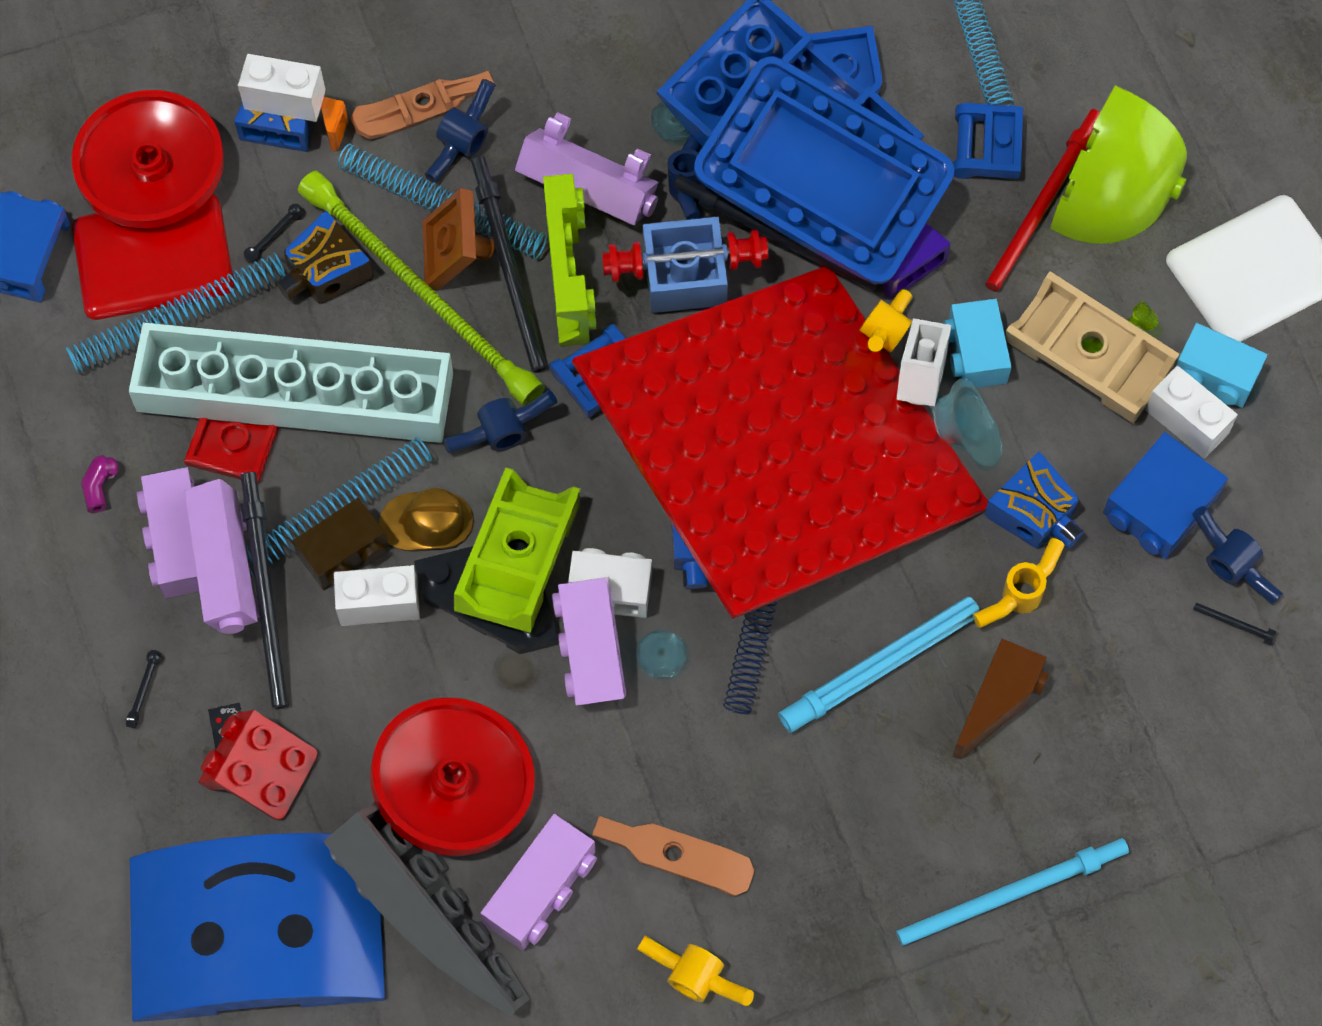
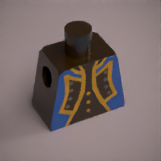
M325 211L285 249L284 256L290 272L279 279L276 284L284 297L289 301L306 289L317 303L323 304L370 281L373 278V273L367 256L334 218Z

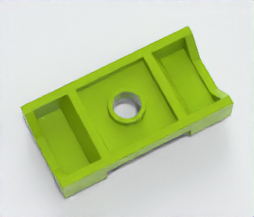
M573 173L543 176L559 346L585 345L590 343L589 330L596 329L593 289L586 290L584 275L576 276L572 246L579 243L578 229L586 228L582 187L575 188Z
M505 467L455 590L454 611L531 633L543 602L544 589L565 536L568 537L579 509L581 488L573 486L559 494L527 486L513 469ZM514 539H521L526 541L529 546L523 550H513L507 544Z

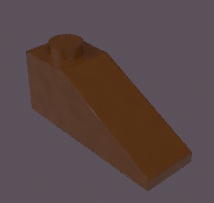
M1001 639L957 741L953 757L963 758L1025 708L1029 703L1032 693L1041 695L1049 675L1048 672L1042 670L1047 658L1046 656Z

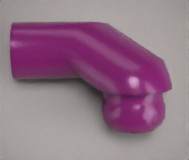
M104 455L94 458L82 478L81 485L89 513L102 512L107 508L102 485L106 478H114L115 474L118 473V462L113 457L106 458Z

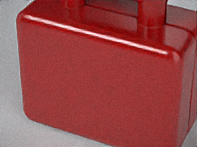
M212 194L205 204L188 217L162 227H127L107 220L98 213L80 216L72 224L84 312L92 320L153 310L154 307L158 309L161 308V304L168 307L167 301H170L174 306V298L182 304L181 295L189 303L187 292H190L196 300L194 289H197L202 296L201 285L207 290L210 297L216 298L217 296L210 285V291L208 290L207 283L213 286L218 296H224L218 284L216 283V286H214V280L219 282L224 292L228 295L231 291L224 280L221 283V276L225 278L231 289L234 288V282L230 276V282L227 279V274L229 273L233 277L221 204L215 194ZM203 289L205 299H209L208 295ZM196 292L198 301H200L201 298H200V296L198 295V293Z

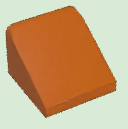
M324 97L320 108L330 148L332 151H337L349 122L344 101Z

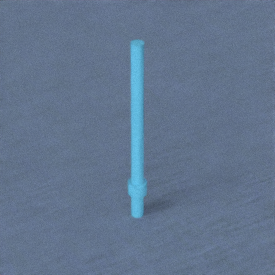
M1121 838L1096 849L1090 846L1075 853V857L901 928L896 931L897 938L901 946H904L1079 873H1083L1086 876L1100 870L1101 864L1128 854V845Z

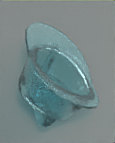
M960 379L954 383L950 393L937 397L935 406H930L934 415L936 430L940 438L945 442L963 446L973 461L981 466L991 467L998 463L1002 455L1000 432L986 408L977 387L968 379Z

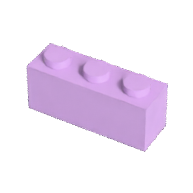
M186 467L141 476L143 491L137 492V500L141 515L147 514L149 526L143 527L142 530L147 551L153 550L155 562L148 563L151 583L153 587H160L165 598L199 592L184 490L195 487L190 471Z
M609 577L559 584V593H553L552 596L555 616L563 617L565 633H559V646L561 656L569 657L571 673H565L567 696L575 697L576 706L624 699L627 695Z
M553 814L481 911L483 924L522 951L525 950L530 942L533 945L538 943L548 928V923L545 922L554 909L560 911L570 899L573 893L570 887L578 876L586 877L597 860V857L594 856L595 841L556 814Z

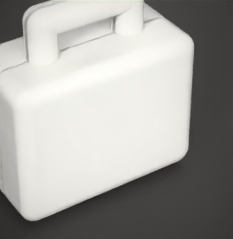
M1286 195L1277 196L1171 250L1166 257L1168 267L1212 330L1239 342L1322 300V239L1295 201Z

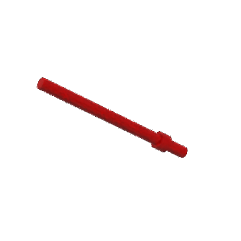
M1091 109L1079 129L1073 130L1068 138L1066 151L986 281L985 285L988 289L994 292L999 291L1075 165L1081 150L1087 152L1088 148H1086V145L1094 129L1092 127L1100 114L1098 110Z

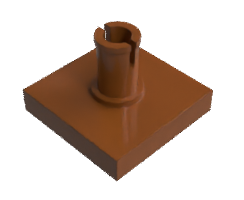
M459 188L422 221L424 280L433 290L438 291L476 258L488 261L492 257L494 251L493 238L475 235L473 191Z

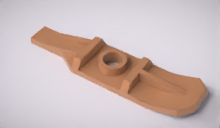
M489 71L453 81L438 79L383 101L357 106L351 115V120L357 134L367 139L388 136L443 116L453 107L458 108L466 98L476 94L482 79H487L493 82ZM420 98L430 99L426 105H419L416 102Z
M599 816L592 834L594 837L628 849L641 864L707 885L733 897L748 891L755 871L750 859L744 855L653 823L631 827ZM669 848H678L681 851V857L676 861L668 860L665 853Z

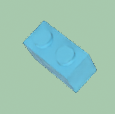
M997 299L952 304L949 318L944 320L943 324L951 325L949 342H952L954 354L950 355L951 370L954 377L959 376L962 390L1007 384L1011 371V362Z
M1196 323L1176 366L1178 365L1224 404L1237 405L1243 408L1268 354Z

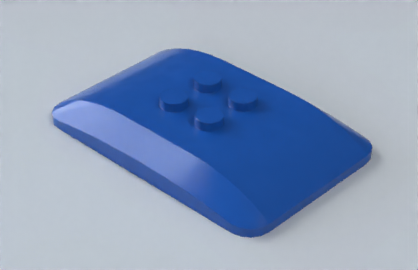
M771 56L760 59L750 72L696 157L694 173L703 185L783 235L870 283L883 284L894 276L950 185L954 176V165L951 159L935 148L788 62Z

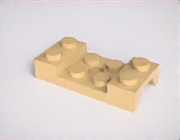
M1051 271L1045 277L1036 297L1019 320L1010 324L1007 328L1005 336L1007 343L1035 361L1041 358L1101 397L1103 405L1132 424L1135 423L1147 406L1152 391L1176 366L1179 357L1178 352ZM1090 336L1096 337L1102 342L1103 348L1099 352L1089 353L1082 348V340Z

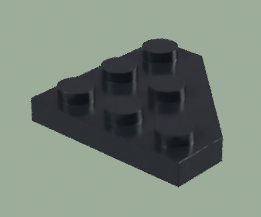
M514 539L507 544L513 550H523L529 546L526 541L521 539ZM473 546L414 561L424 602L430 606L450 613L457 617L458 621L485 636L488 634L505 643L507 648L518 654L559 645L545 589L543 592V602L531 633L454 611V593Z

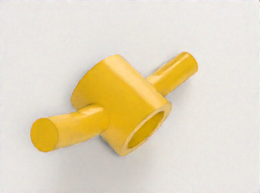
M901 289L890 305L881 299L861 326L859 331L870 338L868 347L871 351L877 352L883 347L891 353L912 324V320L903 315V312L912 300V294L909 291Z
M1051 538L1037 565L1024 562L1012 567L1005 581L1003 598L998 603L973 613V619L977 627L981 628L1002 619L1012 611L1024 614L1035 610L1041 603L1046 588V577L1054 570L1065 546L1064 543L1058 539ZM1020 582L1027 583L1033 587L1035 592L1030 594L1021 593L1014 587V584Z
M645 935L637 947V950L673 970L667 982L675 990L694 1001L704 1002L710 990L744 1006H749L753 1001L754 992L720 977L719 974L724 968L723 962L712 953L697 945L688 944L684 953L680 956Z

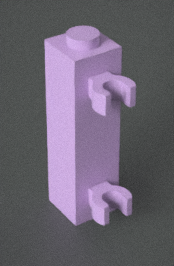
M559 112L556 113L554 118H548L544 130L539 128L525 137L515 171L543 183V176L573 173L575 188L582 187L584 203L632 225L637 224L646 216L650 217L654 212L658 202V196L654 194L659 182L643 175L651 154L637 148L634 155L631 153L628 155L625 166L617 164L563 139L569 128L571 118Z
M217 479L186 489L184 493L203 620L220 633L234 634L242 631L244 626L258 622L257 618L260 616L258 601L253 595L243 532L247 531L246 523L242 520L238 494L235 489L222 479Z

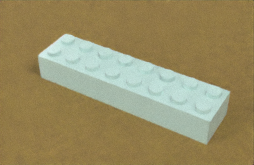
M143 322L129 387V395L136 412L207 418L210 420L275 425L279 427L415 440V437H418L421 441L442 443L453 369L450 353Z

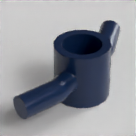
M487 79L481 80L466 113L457 107H453L441 120L436 137L445 143L446 146L425 173L429 181L437 183L459 152L471 158L482 147L488 134V127L480 122L479 118L484 112L496 86L493 82Z
M691 134L682 150L674 152L667 162L669 192L674 199L679 201L686 220L701 218L695 203L697 199L672 186L679 173L703 185L694 173V163L701 145Z
M548 390L516 409L513 400L510 398L493 400L482 406L477 412L481 426L468 432L444 438L445 448L448 453H452L488 440L493 451L511 449L519 445L527 437L523 423L537 417L557 404V398L552 391Z
M1207 507L1197 508L1192 515L1205 536L1216 547L1206 557V562L1213 573L1224 582L1234 585L1243 578L1256 592L1274 605L1283 593L1253 566L1263 556L1262 549L1256 540L1240 529H1233L1226 536L1215 522Z

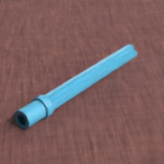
M967 596L818 689L808 691L802 695L801 699L778 712L782 725L789 733H792L813 719L817 720L824 716L827 710L973 621V613L979 611V606L972 597Z

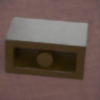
M359 497L292 540L297 556L323 591L331 585L334 586V572L353 571L364 563L367 565L374 563L384 554L385 549L389 547L384 530Z

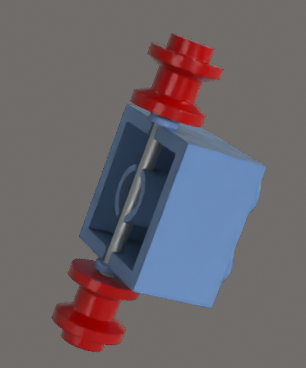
M719 217L643 224L644 252H642V256L639 241L633 242L631 249L619 251L615 244H609V252L602 253L604 276L611 275L612 283L618 282L621 274L633 273L637 280H643V264L647 274L651 313L714 307L727 302L728 284L725 261L729 262L730 271L737 270L739 262L751 261L755 268H761L762 260L768 259L766 236L759 237L758 230H751L749 238L737 239L733 232H727V246L726 244L722 245Z

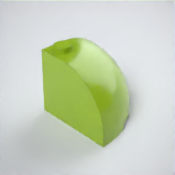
M1115 85L1092 127L1094 129L1086 145V148H1088L1087 152L1081 150L1069 176L1071 180L1064 196L1062 195L1050 227L1051 230L1063 236L1092 244L1120 242L1145 231L1161 215L1170 197L1175 200L1178 199L1187 180L1181 177L1187 159L1186 146L1175 126L1147 101Z

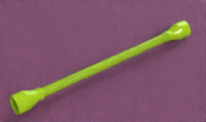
M316 170L310 172L301 180L297 189L298 193L311 205L327 211L331 216H335L378 259L391 269L398 278L404 281L420 299L430 306L437 315H440V318L450 325L460 337H463L480 356H483L504 380L510 395L522 406H525L542 395L545 385L532 372L517 367L511 360H506L482 335L455 312L448 303H445V300L435 293L425 281H422L406 263L396 256L389 247L383 244L370 229L344 206V202L337 196L332 183L324 175Z

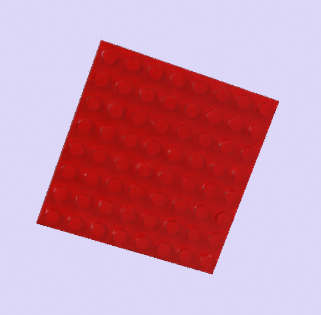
M826 267L818 268L574 357L572 360L576 370L732 619L986 511L988 500L924 405H914L907 401L896 400L900 375L899 368L885 348L882 347L877 352L869 349L868 341L870 338L859 331L866 319L835 273Z

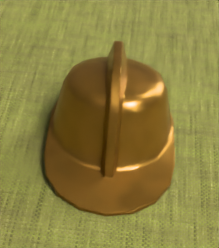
M433 487L424 489L421 492L398 495L389 501L381 511L379 525L384 530L389 545L399 550L415 551L445 549L457 546L465 541L470 534L474 519L471 508L463 498L446 489Z

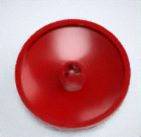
M164 90L135 91L105 103L85 121L75 139L72 151L74 178L85 201L94 211L107 220L132 228L162 227L188 217L211 197L221 179L224 167L222 141L210 115L191 99Z
M461 698L430 699L414 704L399 713L386 726L379 737L370 764L371 791L384 820L390 823L391 828L409 843L440 855H471L483 852L501 843L511 835L522 821L534 791L535 774L532 757L519 732L508 720L491 708Z

